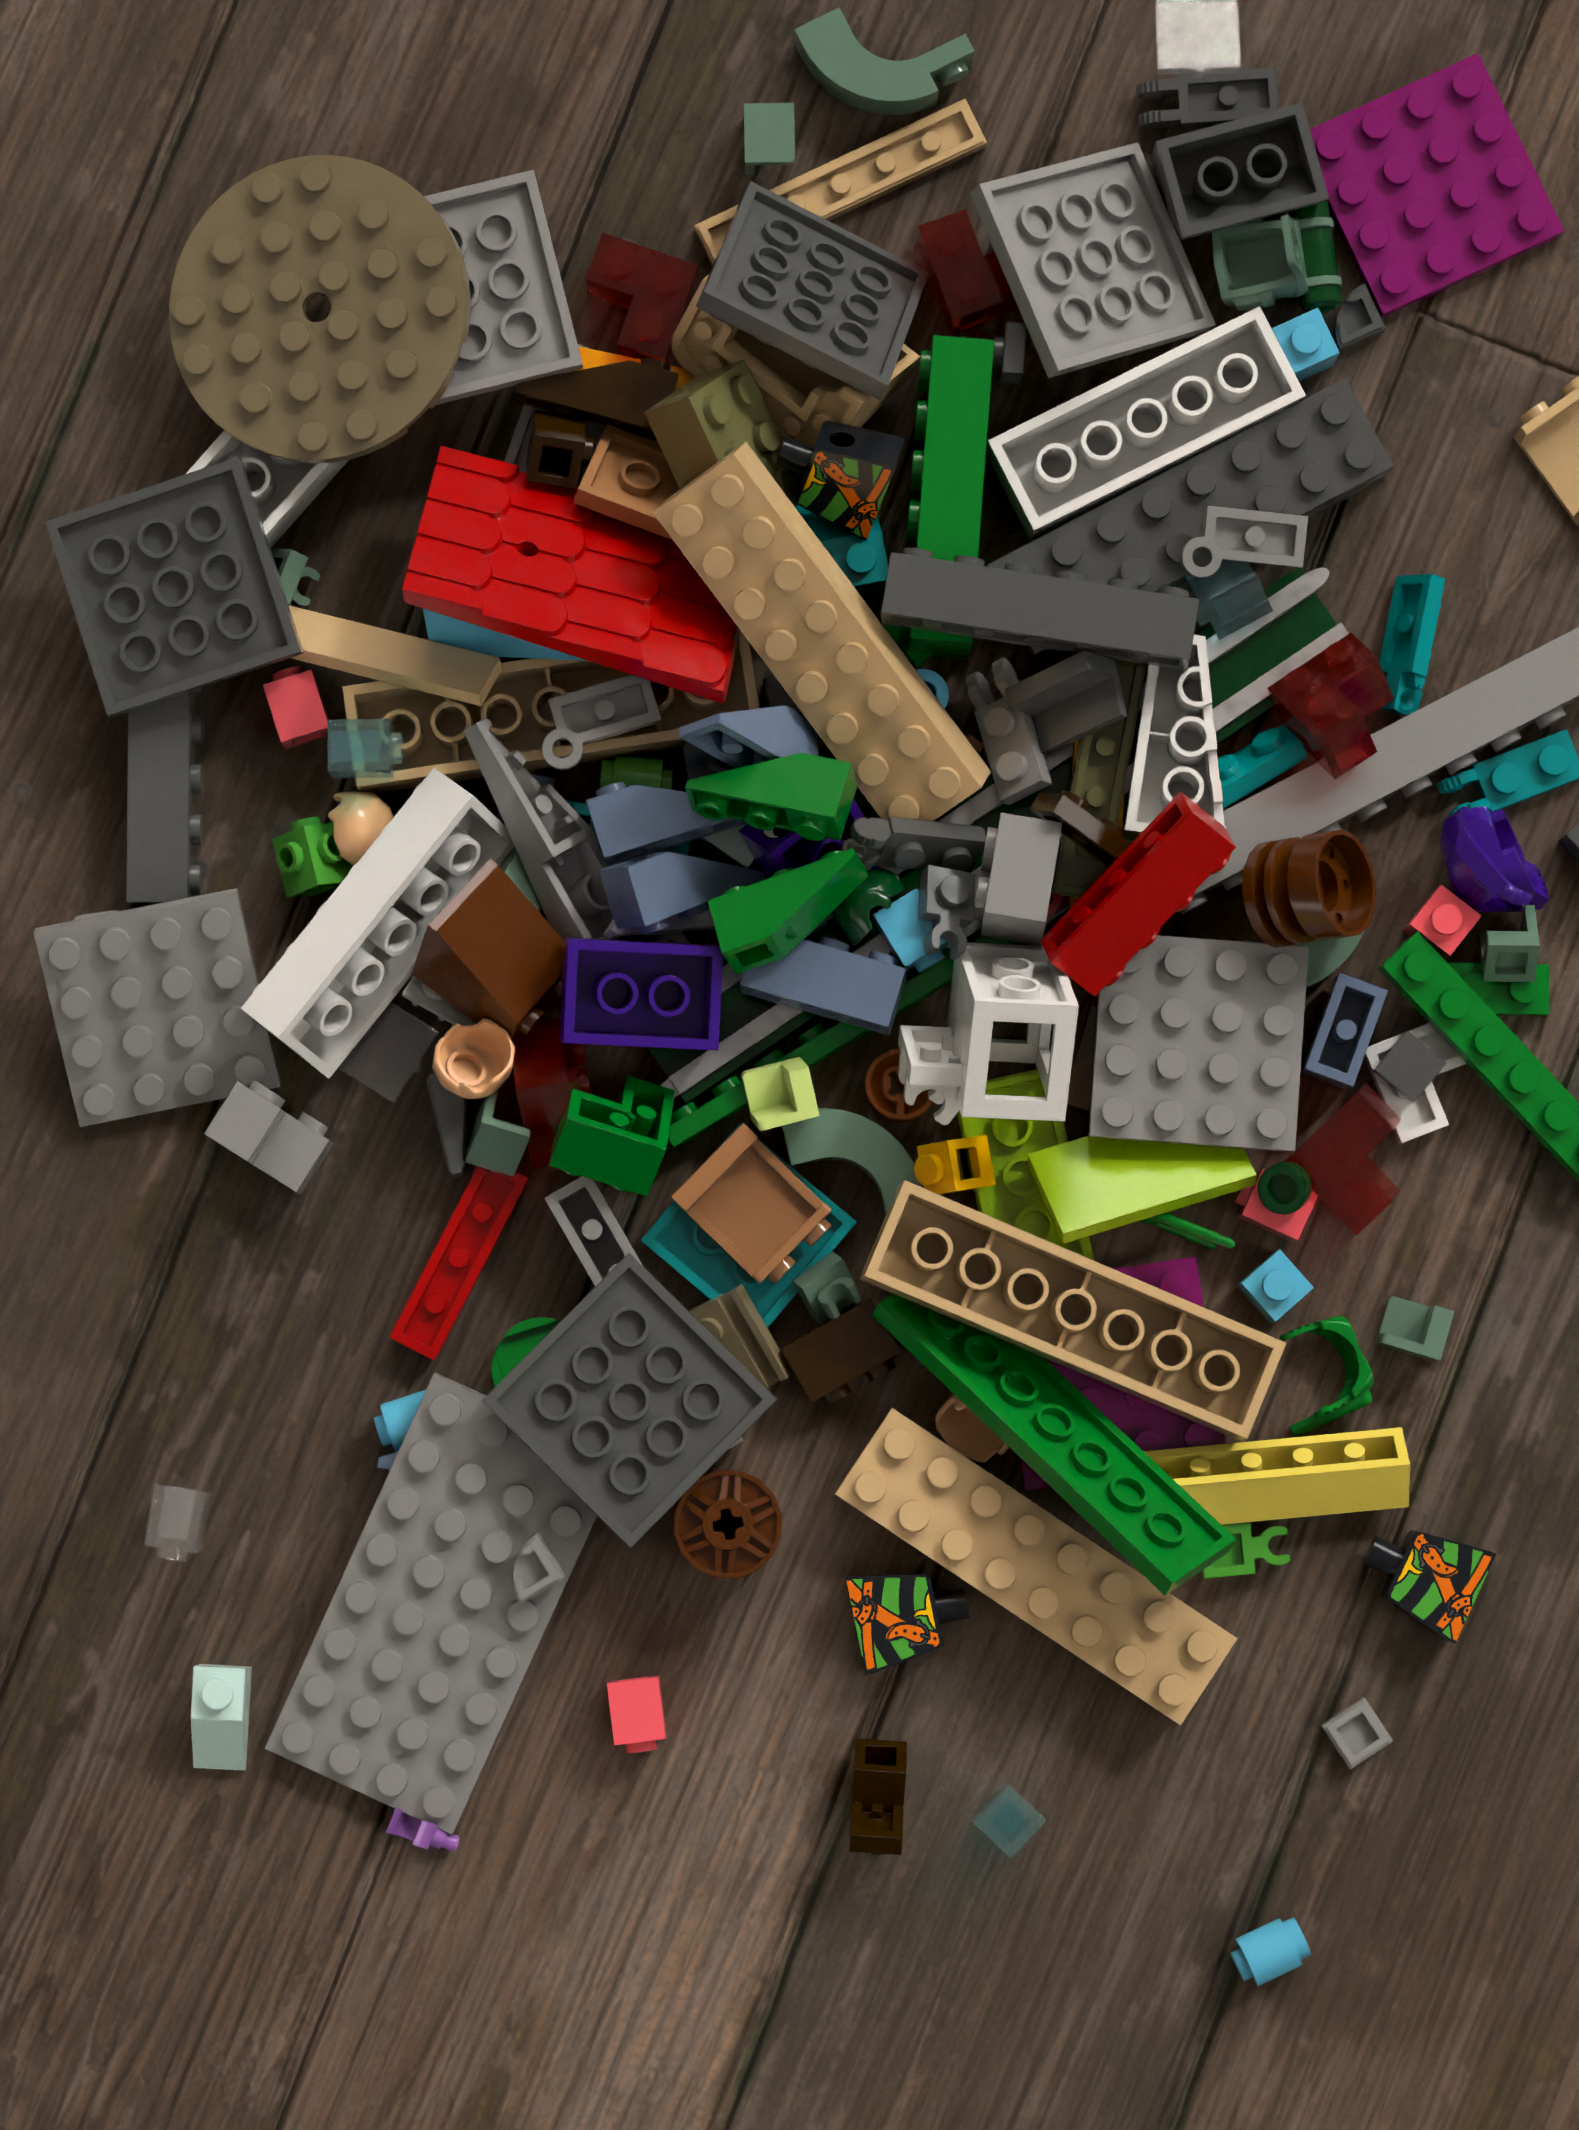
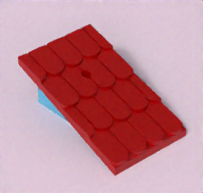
M440 446L437 464L435 465L427 494V501L424 505L407 568L408 572L402 587L404 602L423 608L428 640L495 657L590 661L725 704L740 629L671 537L670 539L575 504L574 500L579 486H577V489L526 481V473L519 471V465Z

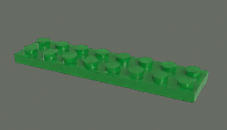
M891 1294L878 1302L872 1316L1163 1595L1166 1596L1230 1551L1236 1538L1045 1358L895 1294Z

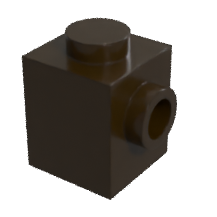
M535 410L526 455V481L577 489L580 468L588 467L593 450L594 438L585 437V418Z

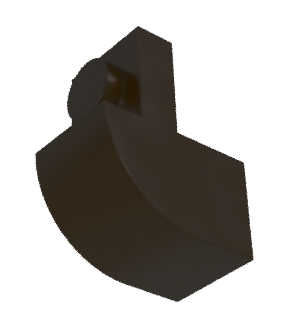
M855 1739L849 1852H863L871 1855H901L907 1742Z

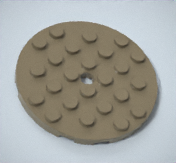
M311 155L287 159L264 167L234 184L211 205L194 227L177 262L169 300L171 343L181 375L192 396L204 412L234 438L255 450L293 462L333 463L351 460L379 450L408 432L407 428L416 422L429 407L433 409L445 393L455 375L453 369L460 355L462 344L467 341L471 305L469 279L464 258L456 238L446 221L419 191L399 176L367 161L345 156ZM316 295L328 297L331 303V311L328 317L321 322H311L305 313L308 311L310 302L316 298Z

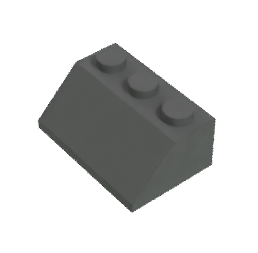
M1302 102L1158 140L1155 142L1151 154L1163 202L1182 240L1329 200Z

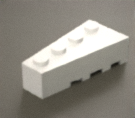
M1194 635L1187 670L1148 664L1124 830L1127 832L1125 840L1133 842L1180 791L1226 829L1205 636Z

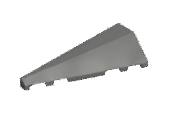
M488 718L464 730L549 924L563 940L564 937L608 939L604 932L614 918L599 871L608 867V864L599 846L600 843L596 832L550 784L542 786L523 766L527 759L518 750L508 751L490 732L489 728L492 722ZM622 936L614 937L613 939L608 940H617Z

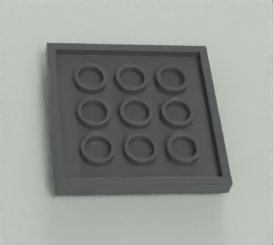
M750 181L742 195L696 307L708 312L719 321L727 322L755 336L760 342L774 346L800 359L807 366L819 369L849 384L852 388L880 400L891 380L929 272Z
M239 457L45 521L108 717L112 718L304 653L243 462Z
M628 1253L482 1402L630 1549L777 1398L658 1280Z

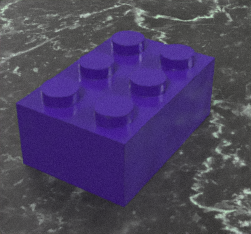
M564 937L559 1041L572 1044L718 1050L723 954L720 946Z

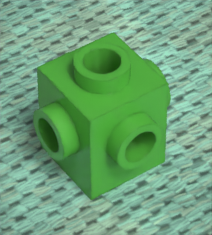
M309 817L290 823V832L272 839L286 898L325 894L337 889L353 867L340 856L334 841V823L321 824L319 817Z

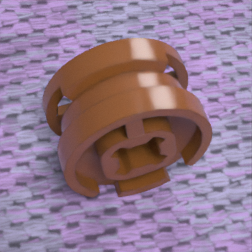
M896 1048L883 1053L870 1065L865 1079V1095L870 1107L876 1114L888 1121L901 1123L912 1121L923 1115L933 1101L928 1097V1092L931 1090H925L916 1097L914 1105H908L905 1102L903 1095L904 1084L900 1082L898 1077L900 1050Z

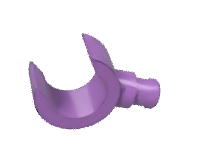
M396 1807L385 1831L386 1833L413 1841L412 1845L429 1849L430 1846L437 1849L442 1847L454 1852L459 1844L458 1835L449 1834L437 1828L438 1824L425 1820L421 1821Z

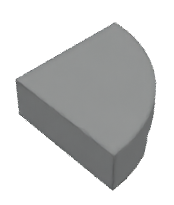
M539 1532L532 1535L525 1542L514 1562L512 1587L519 1605L565 1577Z

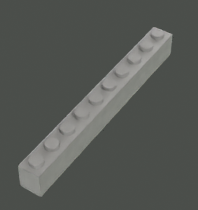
M1579 627L1224 810V824L1236 848L1231 852L1230 859L1225 867L1218 873L1211 874L1196 889L1194 898L1185 909L1179 911L1180 914L1184 915L1208 902L1205 893L1220 885H1223L1226 892L1242 885L1243 869L1248 855L1259 843L1294 837L1302 838L1305 835L1342 830L1339 823L1355 815L1358 816L1360 822H1363L1386 810L1388 807L1384 800L1402 791L1405 799L1410 798L1432 786L1433 784L1429 777L1446 768L1450 776L1477 762L1474 753L1490 745L1494 752H1498L1522 739L1519 730L1536 722L1539 729H1542L1565 717L1567 714L1563 707L1579 699Z

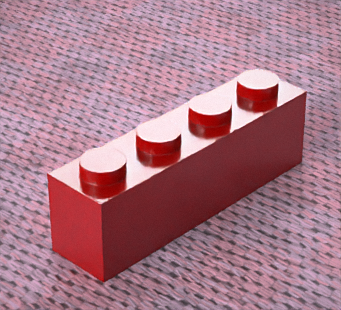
M1180 791L1040 940L1050 963L1094 997L1105 986L1114 984L1122 975L1125 965L1140 949L1147 948L1155 941L1163 924L1175 912L1182 911L1190 904L1196 889L1211 874H1216L1225 867L1230 859L1231 852L1236 848L1225 827Z

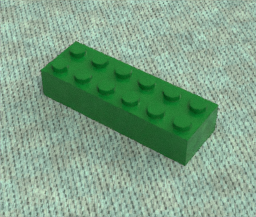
M933 335L931 351L921 350L917 392H926L927 401L917 400L914 441L923 442V451L914 450L910 482V491H917L920 494L919 501L910 500L906 541H916L915 548L932 552L934 559L953 561L954 556L958 555L978 558L994 340ZM899 627V640L909 641V653L932 654V657L968 660L972 637Z

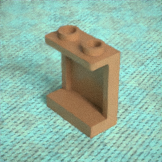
M744 1123L671 1196L672 1200L759 1285L767 1278L776 1284L796 1263L789 1255L803 1241L812 1247L832 1226L825 1219L832 1212V1209L826 1203H823L765 1147Z

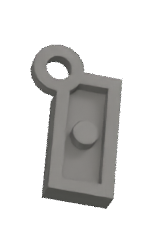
M1204 506L1201 537H1194L1183 546L1180 554L1181 564L1186 572L1198 578L1214 574L1219 569L1222 560L1301 568L1304 561L1308 516ZM1199 547L1206 548L1210 553V561L1204 567L1197 566L1192 559L1193 552Z
M629 675L548 699L556 729L549 732L544 738L542 744L543 756L551 767L567 770L576 766L581 760L583 745L661 723V716L650 680ZM559 740H567L573 747L572 753L566 758H558L553 753L554 744Z

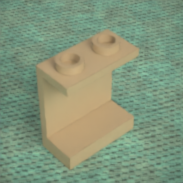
M1578 376L1560 390L1564 397L1548 407L1545 401H1542L1522 415L1519 419L1523 426L1520 427L1513 438L1579 528Z

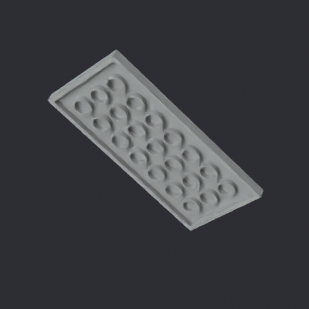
M434 1373L265 1749L388 1806L401 1809L402 1812L421 1821L425 1820L438 1824L437 1828L453 1834L597 1516L482 1402L486 1395L438 1373ZM539 1532L565 1577L519 1605L512 1587L514 1562L525 1542L532 1535Z

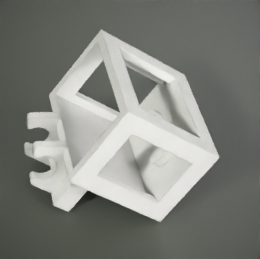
M967 942L965 953L954 960L947 1027L900 1025L898 1077L900 1082L904 1084L903 1095L908 1105H914L916 1097L921 1092L931 1090L928 1092L929 1099L936 1104L943 1103L942 1107L933 1114L935 1120L942 1125H948L959 1110L962 1117L1065 1121L1079 1005L1068 976L1050 963L1043 946ZM993 1021L1028 1023L1026 1040L993 1039ZM1052 1024H1054V1027H1053V1036H1052V1044H1051V1053H1050V1051H1049V1043H1050V1035H1051V1026H1052ZM989 1061L1035 1063L1046 1094L1045 1097L985 1094Z

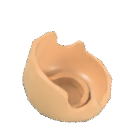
M351 791L336 793L333 796L335 801H341L328 814L330 820L334 822V841L340 856L352 866L361 859L381 834L383 828L394 818L390 806L373 792Z
M483 1018L477 1024L468 1026L457 1023L435 1045L432 1068L444 1089L465 1099L487 1097L495 1093L509 1078L513 1067L515 1046L508 1031L492 1020Z
M954 1394L942 1405L935 1416L936 1429L945 1443L971 1460L985 1463L996 1453L1001 1456L1009 1449V1446Z

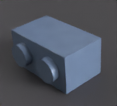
M1342 973L1334 977L1301 1065L1300 1075L1344 1091L1352 1088L1388 990Z

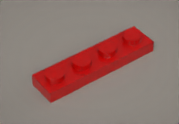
M477 1166L389 1338L434 1361L437 1360L527 1186L529 1178L517 1172L512 1177Z

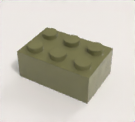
M745 359L698 375L644 412L680 489L744 442H747L794 507L798 505L795 497L801 483V478L798 473L775 465L783 442Z

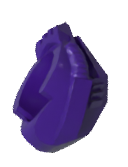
M1486 806L1471 809L1462 807L1445 820L1440 845L1454 894L1478 912H1522L1524 905H1535V909H1543V906L1549 900L1545 880L1541 878V871L1534 864L1525 861L1519 841L1502 809L1490 812Z

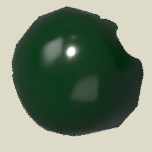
M874 868L867 870L869 877L833 911L836 925L851 946L857 945L872 930L870 910L875 906L889 909L891 907V897L906 888L905 883L898 874L887 869Z

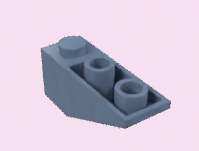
M673 852L639 854L599 870L617 929L637 927L639 934L651 933L669 926L667 918L675 914H679L680 918L701 914L709 910L708 900L721 896L726 890L735 886H748L765 879L763 871Z

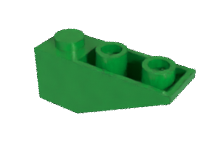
M798 753L687 780L685 788L692 810L697 811L698 814L705 818L723 820L727 817L746 821L750 826L760 830L770 831L774 828L795 831L801 837L813 841H821L824 838L840 841L857 784L852 763Z
M854 848L846 851L826 853L813 863L796 869L786 868L779 870L766 880L749 886L732 887L721 896L708 900L721 952L736 974L786 957L869 877L867 869Z

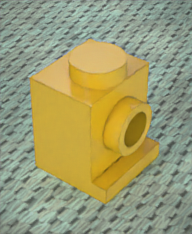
M987 1135L917 1146L918 1158L914 1164V1174L918 1182L929 1191L940 1195L996 1185ZM968 1149L973 1175L971 1179H964L959 1150Z

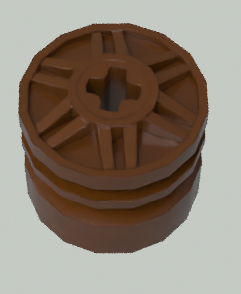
M1342 829L1305 835L1302 838L1294 837L1259 843L1249 853L1245 863L1242 892L1245 910L1254 931L1263 942L1278 948L1315 942L1316 940L1324 941L1360 935L1370 924L1375 909L1376 885L1373 867L1365 848L1355 835Z
M717 1470L700 1477L682 1495L675 1510L674 1535L681 1553L697 1570L716 1578H739L757 1571L773 1556L781 1538L782 1514L774 1494L760 1479L739 1470ZM731 1509L733 1517H742L743 1527L735 1530V1538L726 1539L723 1531L714 1530L713 1521L721 1519V1510Z

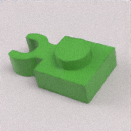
M1250 1522L1222 1525L1236 1538V1541L1227 1554L1202 1570V1578L1255 1574L1254 1559L1261 1558L1266 1563L1273 1565L1288 1563L1290 1555H1274L1268 1548L1269 1540L1273 1536L1288 1534L1287 1528L1269 1526L1262 1530L1258 1536H1252Z

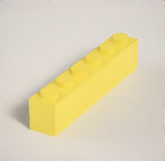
M1402 1427L1144 1451L1221 1525L1409 1507L1410 1461Z

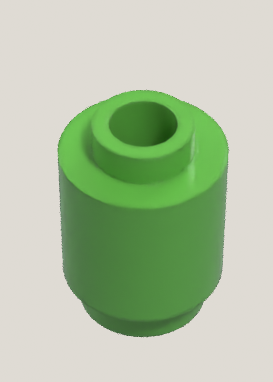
M616 755L615 760L603 759L600 788L613 783L623 782L626 787L642 785L673 790L674 770L664 769V759Z

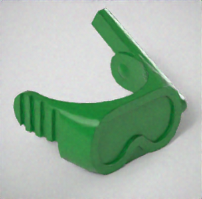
M1342 1315L1303 1325L1279 1336L1281 1341L1294 1339L1300 1334L1321 1336L1332 1343L1339 1351L1345 1368V1382L1338 1397L1331 1404L1324 1405L1319 1410L1313 1412V1415L1292 1424L1290 1428L1295 1437L1372 1403L1373 1399L1369 1389L1374 1385V1378L1371 1368L1361 1353L1354 1330L1348 1320Z

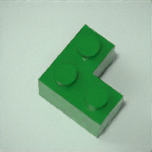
M626 1075L616 1102L572 1089L554 1135L549 1166L561 1169L572 1176H583L611 1185L623 1192H634L647 1197L667 1149L675 1090Z

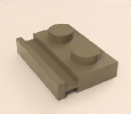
M742 1284L689 1310L766 1388L778 1381L787 1379L792 1374L790 1366Z

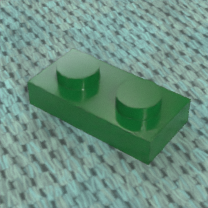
M1447 962L1497 1016L1546 1017L1549 1015V964H1537L1534 982H1486L1482 978L1481 963Z

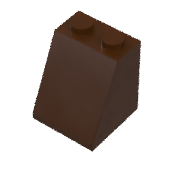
M489 859L427 925L411 974L476 1024L483 1018L492 1020L508 1031L513 1042L520 1034L529 1037L535 1031L545 1016V1012L542 1009L550 1000L557 1004L561 1001L564 940L500 866Z

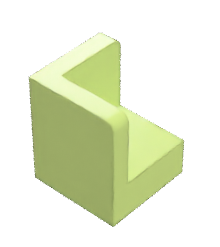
M800 1057L742 1072L741 1078L751 1121L759 1131L820 1116L809 1067Z

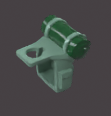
M1328 202L1289 211L1288 215L1281 216L1279 220L1264 221V219H1259L1212 232L1214 267L1223 303L1228 307H1236L1238 311H1248L1259 306L1261 308L1273 306L1276 299L1299 297L1302 310L1309 312L1319 308L1321 314L1329 313V311L1341 306L1342 296L1340 288L1342 287V278L1338 276L1332 236L1334 223L1333 219L1330 218Z

